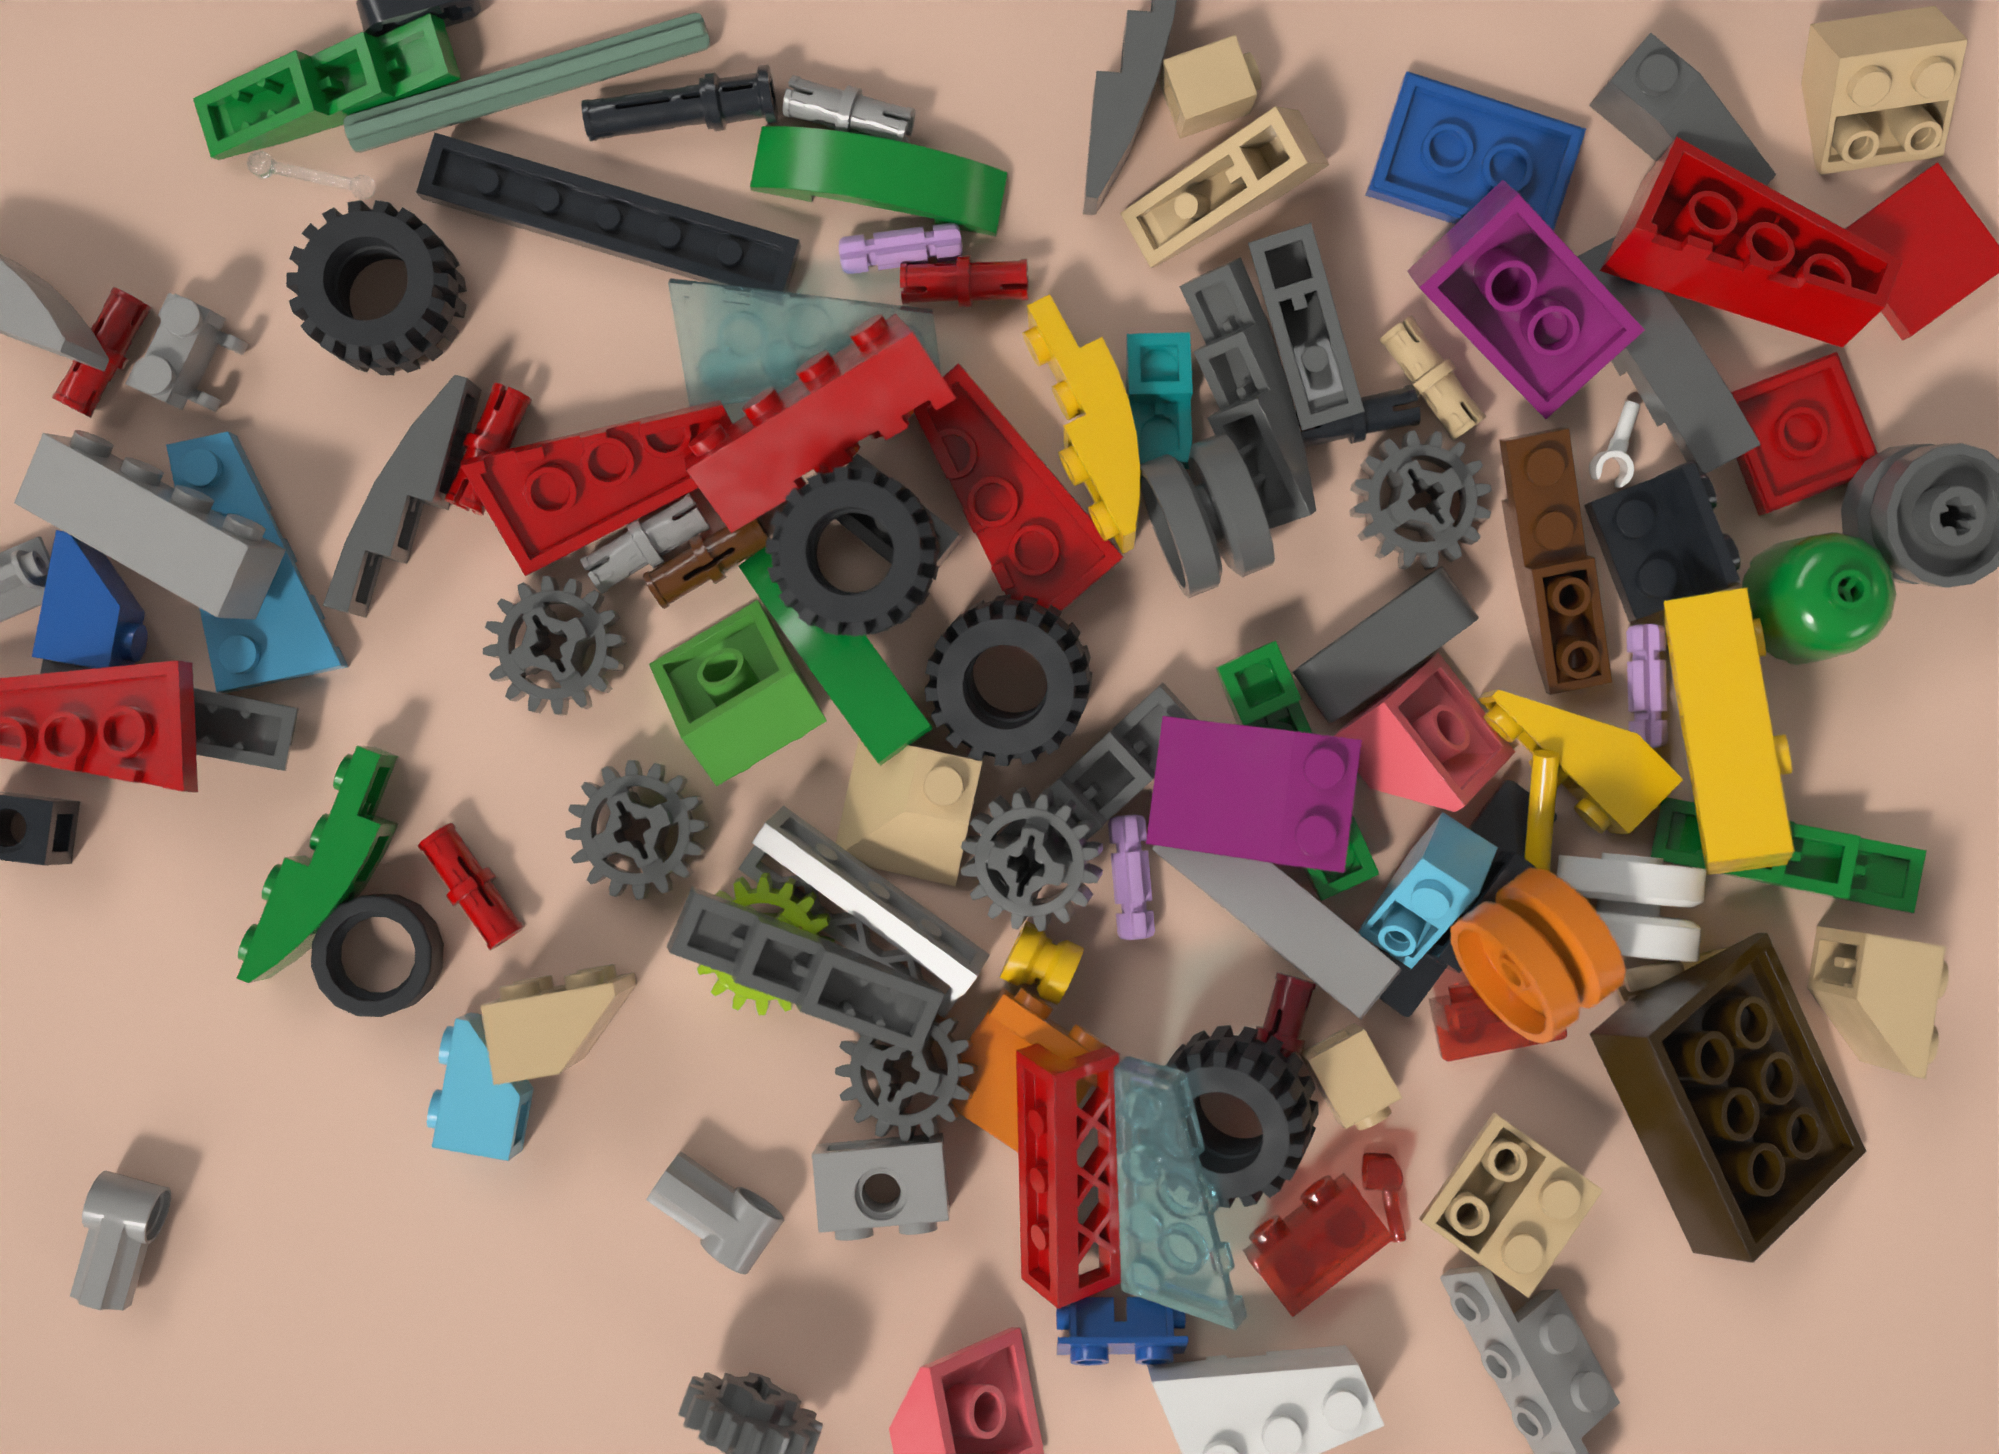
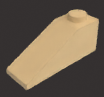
M1275 106L1120 214L1150 268H1155L1276 201L1329 166V163L1300 111Z

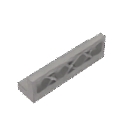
M785 806L781 807L765 822L752 841L754 847L739 867L740 871L757 883L763 873H770L773 888L781 889L790 877L795 879L796 884L793 895L799 899L806 894L814 892L817 898L810 909L813 916L829 913L831 920L823 931L846 948L931 985L923 979L921 966H923L948 984L950 988L944 995L937 1011L943 1018H945L960 996L966 993L990 954ZM767 853L796 875L781 877L762 863L761 860ZM804 886L805 893L799 890L797 887ZM818 891L847 912L833 914L821 906ZM856 923L857 931L848 924ZM869 928L898 948V950L884 951L875 945L871 940ZM907 961L909 969L900 962Z

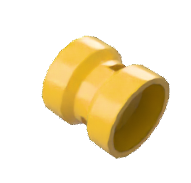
M1025 921L999 978L1016 986L1024 983L1029 985L1035 983L1041 998L1058 1005L1073 978L1084 948L1068 940H1063L1055 945L1052 943V939L1047 938L1045 931H1038L1035 924Z

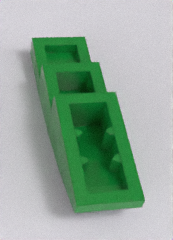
M429 13L380 37H374L368 33L361 32L312 56L294 50L194 97L193 101L210 157L221 160L283 144L344 125L343 119L348 115L439 89L460 80L461 75L444 20Z
M1666 797L1661 802L1650 857L1663 858L1664 862L1705 869L1694 802ZM1788 820L1794 852L1787 865L1721 873L1722 875L1914 914L1927 850L1865 839L1858 835L1796 824L1794 821Z

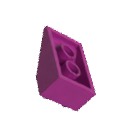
M1504 180L1495 186L1407 270L1420 290L1545 419L1550 417L1645 331L1529 204Z
M1162 716L1146 844L1344 873L1361 740Z

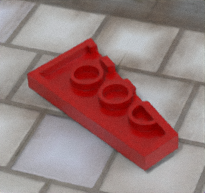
M958 363L943 376L956 399L937 411L928 400L914 408V413L946 478L949 479L964 509L963 513L973 533L976 534L1002 591L1006 595L1011 594V599L1022 600L1025 595L1037 598V604L1048 609L1050 605H1053L1060 611H1063L1125 557L1110 539L1107 541L1102 539L1089 514L965 368Z
M716 400L461 460L460 466L523 574L527 576L699 488L686 470L684 457L692 452L688 444L701 432L715 424L720 423L725 430L733 422L721 400Z
M176 660L0 678V758L106 776L133 783L160 786L176 791L198 793L193 663Z

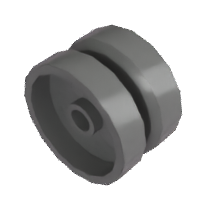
M1219 433L1191 445L1188 459L1190 475L1183 464L1169 454L1140 464V489L1151 524L1168 566L1181 591L1188 598L1219 587L1223 571L1220 555L1227 566L1241 577L1273 566L1275 561L1273 542L1259 496L1237 448L1228 435L1224 433Z
M1963 443L1938 445L1909 444L1888 447L1866 460L1849 482L1841 507L1843 534L1861 538L1880 551L1893 571L1894 582L1923 584L1943 588L1973 584L1999 567V460L1987 450Z

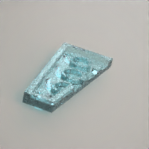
M670 278L668 282L689 407L716 400H721L723 405L748 402L754 396L770 387H774L779 393L799 379L795 372L803 363L826 350L831 356L835 355L853 343L849 335L855 328L878 314H882L886 320L896 313L913 331L941 374L933 309Z
M1126 1056L1114 1067L1121 1291L1236 1330L1246 1319L1247 1312L1243 1296L1234 1295L1229 1273L1235 1267L1229 1242L1220 1241L1213 1214L1220 1207L1214 1183H1209L1203 1175L1199 1155L1205 1150L1186 1073Z

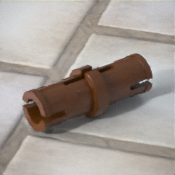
M759 518L754 519L733 533L726 526L705 539L700 534L689 541L691 546L689 549L654 570L645 572L643 578L658 604L665 609L672 602L709 580L717 584L727 577L726 570L765 548L767 539L771 538Z

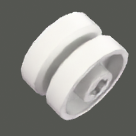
M1602 853L1601 859L1559 855L1557 877L1566 881L1582 897L1597 898L1595 911L1607 925L1620 949L1621 955L1663 960L1699 961L1701 927L1692 920L1660 916L1661 905L1692 908L1703 903L1707 869L1663 865V858Z

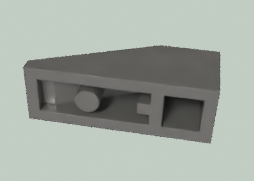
M1652 33L1646 37L1589 105L1656 162L1674 139L1679 137L1766 186L1776 176V173L1702 75Z
M1308 223L1249 242L1248 245L1301 429L1306 430L1365 412L1312 224Z

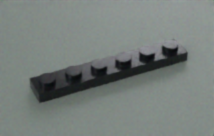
M435 132L416 191L422 200L782 306L784 305L801 249L799 239Z

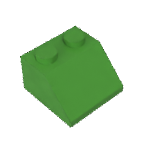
M758 600L649 664L682 740L716 786L748 770L752 765L827 722L809 685Z

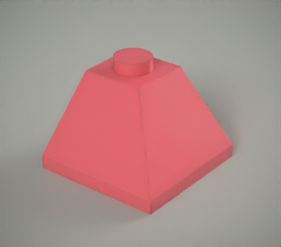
M1439 652L1365 707L1334 735L1335 737L1361 740L1357 772L1370 789L1453 812L1465 807L1515 753V750L1508 741L1498 735L1485 721L1484 715L1486 713Z
M1010 1327L920 1367L889 1427L893 1454H1044L1020 1327Z

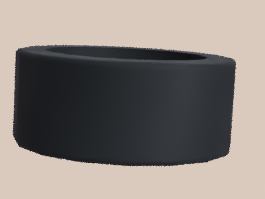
M396 894L363 895L339 904L329 918L319 927L312 941L311 968L319 989L334 1006L355 1016L383 1017L417 1004L433 989L443 968L444 943L436 921L420 904ZM371 917H386L401 924L410 934L415 947V964L409 977L400 986L387 992H369L356 986L347 976L341 961L342 944L347 933L358 922Z

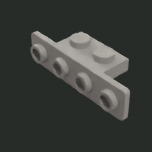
M1485 1266L1454 1268L1445 1272L1440 1279L1450 1296L1451 1306L1455 1314L1464 1322L1481 1354V1361L1485 1370L1495 1380L1512 1412L1514 1424L1525 1436L1533 1453L1589 1454L1581 1438L1610 1413L1620 1401L1560 1290H1541L1513 1314L1494 1276Z

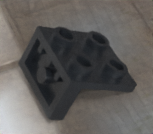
M1693 460L1670 469L1648 481L1584 505L1629 622L1664 610V601L1710 594L1740 584L1737 570L1740 569L1741 560L1738 549L1733 539L1727 533L1722 534L1713 510L1717 506L1715 489L1709 477L1703 472L1699 473Z

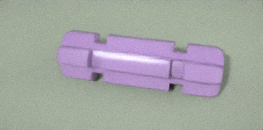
M955 223L933 225V231L924 232L923 226L873 233L874 239L865 240L864 234L841 238L838 245L841 267L844 273L847 274L869 272V266L877 265L878 270L900 268L901 263L928 264L927 258L937 257V262L957 260V256H962L963 253L960 228Z
M1637 624L1629 627L1626 632L1627 652L1633 653V661L1627 662L1628 712H1634V721H1629V731L1639 734L1652 748H1660L1666 746L1668 742L1667 720H1661V712L1667 711L1666 660H1660V652L1666 651L1665 629L1662 625Z
M1141 815L1115 816L1109 819L1108 830L1110 844H1116L1117 853H1111L1115 904H1121L1122 913H1116L1117 934L1120 939L1124 940L1146 939L1152 937L1155 933L1153 910H1147L1146 905L1147 901H1152L1148 850H1142L1141 841H1146L1147 839L1146 821Z

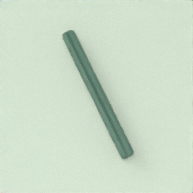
M691 13L348 115L343 119L344 131L353 150L359 153L705 51L710 47L709 34L701 14Z

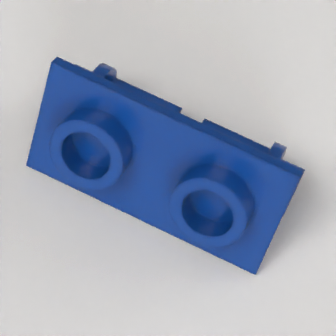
M1172 1296L1127 1297V1321L1115 1322L1114 1297H1086L1059 1309L1056 1308L1057 1330H1069V1337H1058L1056 1355H1070V1363L1081 1366L1109 1363V1355L1135 1354V1363L1141 1365L1173 1363V1354H1184L1188 1345V1336H1174V1329H1185V1303L1172 1302Z

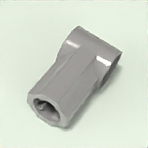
M681 1151L663 1173L646 1199L676 1222L700 1237L702 1247L714 1259L727 1268L744 1275L749 1273L784 1222L782 1214L765 1199L743 1187L734 1189Z
M103 1171L98 1175L88 1192L83 1207L82 1224L89 1229L70 1293L71 1297L79 1301V1305L97 1310L115 1309L122 1311L132 1305L148 1244L153 1242L161 1231L171 1202V1190L169 1187L110 1171Z

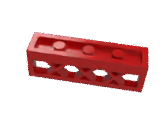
M1038 1043L1016 1050L1021 1279L1057 1309L1121 1283L1119 1053L1109 1046L1067 1060L1061 1059ZM1097 1073V1087L1083 1108L1080 1109L1076 1106V1080ZM1092 1127L1098 1130V1145L1084 1166L1080 1167L1077 1165V1149ZM1093 1185L1098 1187V1203L1084 1224L1078 1222V1207ZM1093 1243H1097L1099 1245V1268L1079 1275L1080 1262Z

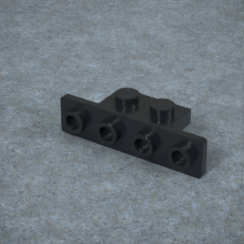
M1504 780L1468 827V829L1497 847L1479 895L1412 969L1378 948L1380 952L1401 968V972L1379 999L1404 1017H1410L1445 969L1457 973L1462 971L1451 944V927L1481 903H1495L1496 893L1529 867L1537 868L1524 858L1530 793L1513 780ZM1556 812L1554 816V822L1557 820Z

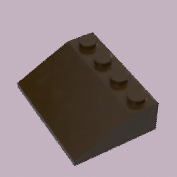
M1755 933L1629 999L1590 1033L1591 1039L1693 1253L1754 1263L1866 1153V1149L1768 933Z

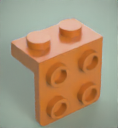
M1022 987L1016 996L1002 988L969 1039H971L973 1045L967 1051L961 1053L962 1062L977 1065L978 1072L962 1076L961 1084L967 1086L974 1093L969 1100L954 1099L952 1102L959 1114L1017 1153L1016 1050L1038 1043L1061 1059L1067 1060L1108 1046L1078 1024H1075L1070 1032L1048 1018L1053 1008ZM1097 1073L1076 1080V1106L1080 1105L1092 1085L1095 1088L1097 1087Z

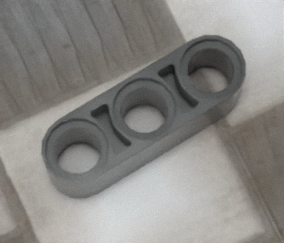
M1440 566L1304 662L1292 673L1330 724L1350 712L1477 621L1479 616L1443 566Z

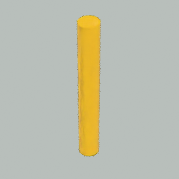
M1536 750L1533 752L1524 858L1537 867V869H1545L1550 872L1560 754L1551 750Z

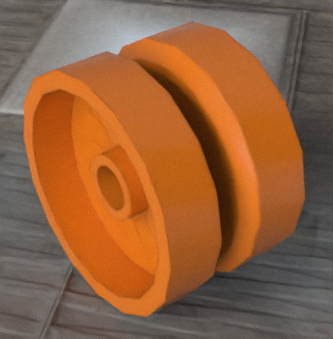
M1529 867L1496 893L1495 903H1481L1451 927V944L1456 959L1471 986L1486 1005L1507 1026L1530 1041L1545 1044L1554 1039L1578 1020L1580 1007L1590 1009L1624 984L1626 969L1622 955L1605 922L1587 900L1566 881L1545 869Z

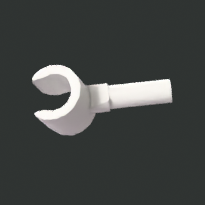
M1632 401L1625 402L1607 451L1598 453L1591 460L1589 473L1593 480L1600 478L1603 464L1609 458L1615 459L1620 467L1614 487H1623L1633 477V461L1626 452L1629 446L1628 441L1640 409L1638 403Z

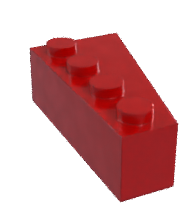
M1676 137L1642 180L1600 271L1843 348L1885 308L1903 260Z
M896 313L886 320L882 314L875 315L866 320L850 333L849 336L853 343L833 356L827 350L813 356L796 370L795 373L799 377L797 381L779 393L774 387L760 392L742 407L745 413L744 417L725 430L720 423L715 424L701 432L688 444L692 452L684 457L686 470L731 533L786 501L785 497L794 487L801 489L805 486L807 482L802 476L809 471L814 470L816 474L819 472L827 474L834 472V468L843 467L850 463L853 456L860 449L858 442L868 436L871 439L883 437L886 441L908 428L909 422L907 420L914 413V408L929 400L937 411L956 399L913 331Z

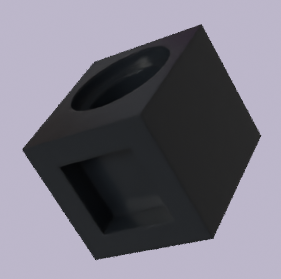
M0 792V860L43 866L72 864L80 801ZM18 812L24 817L26 822V833L19 843L13 838L11 833V821Z

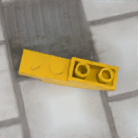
M1049 294L1027 305L1029 329L1022 332L1023 339L1037 366L1040 367L1047 363L1058 383L1052 385L1051 388L1065 418L1069 421L1077 417V419L1063 425L1065 448L1058 451L1063 468L1074 486L1084 482L1095 502L1088 506V511L1102 539L1107 541L1114 537L1122 554L1134 549L1140 502V461L1137 434L1129 399L1118 368L1103 337L1079 348Z

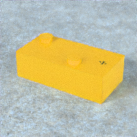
M1747 588L1664 601V628L1705 869H1707L1706 875L1787 865L1794 850L1780 775L1792 774L1791 758L1786 735L1773 736L1759 657L1766 656L1764 634L1760 618L1752 619Z

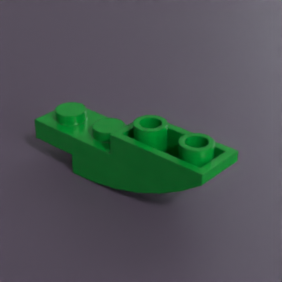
M357 745L353 755L347 754L343 758L333 781V788L338 790V794L330 814L325 813L319 818L311 834L309 847L315 850L313 857H284L282 865L276 864L265 880L262 889V899L266 900L267 903L259 923L252 924L240 943L238 959L242 960L243 963L236 979L246 983L269 979L298 960L312 948V941L317 930L329 918L337 906L358 898L384 857L398 826L395 822L375 815L397 761V755L376 747Z

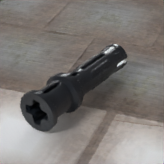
M769 65L758 66L757 72L752 74L719 78L716 72L707 73L705 77L699 78V84L646 91L611 98L582 100L581 104L583 123L590 142L614 136L654 132L689 125L706 124L708 129H714L716 132L725 130L727 123L760 118H764L768 124L778 122L776 94Z

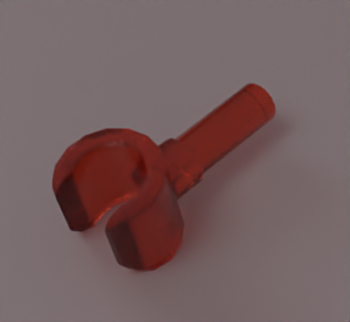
M1364 1153L1361 1163L1363 1189L1382 1191V1201L1391 1241L1394 1243L1403 1242L1407 1237L1399 1203V1191L1403 1183L1402 1171L1394 1157L1388 1153Z

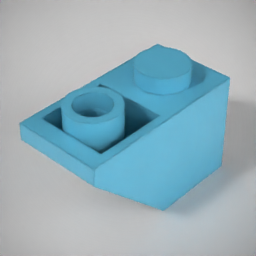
M1442 812L1410 850L1361 925L1358 933L1412 969L1479 895L1497 847Z
M470 1012L455 1018L454 1027H446L440 1043L439 1063L447 1065L442 1090L436 1089L434 1091L427 1113V1127L435 1129L432 1148L509 1161L523 1150L534 1088L528 1079L493 1085L482 1014Z

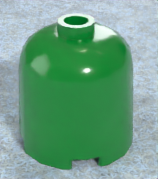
M1836 532L1806 536L1770 546L1753 557L1749 563L1750 568L1745 573L1741 588H1747L1752 619L1760 618L1766 652L1776 659L1784 660L1794 665L1823 661L1852 653L1877 638L1892 617L1897 595L1893 571L1880 551L1861 538Z

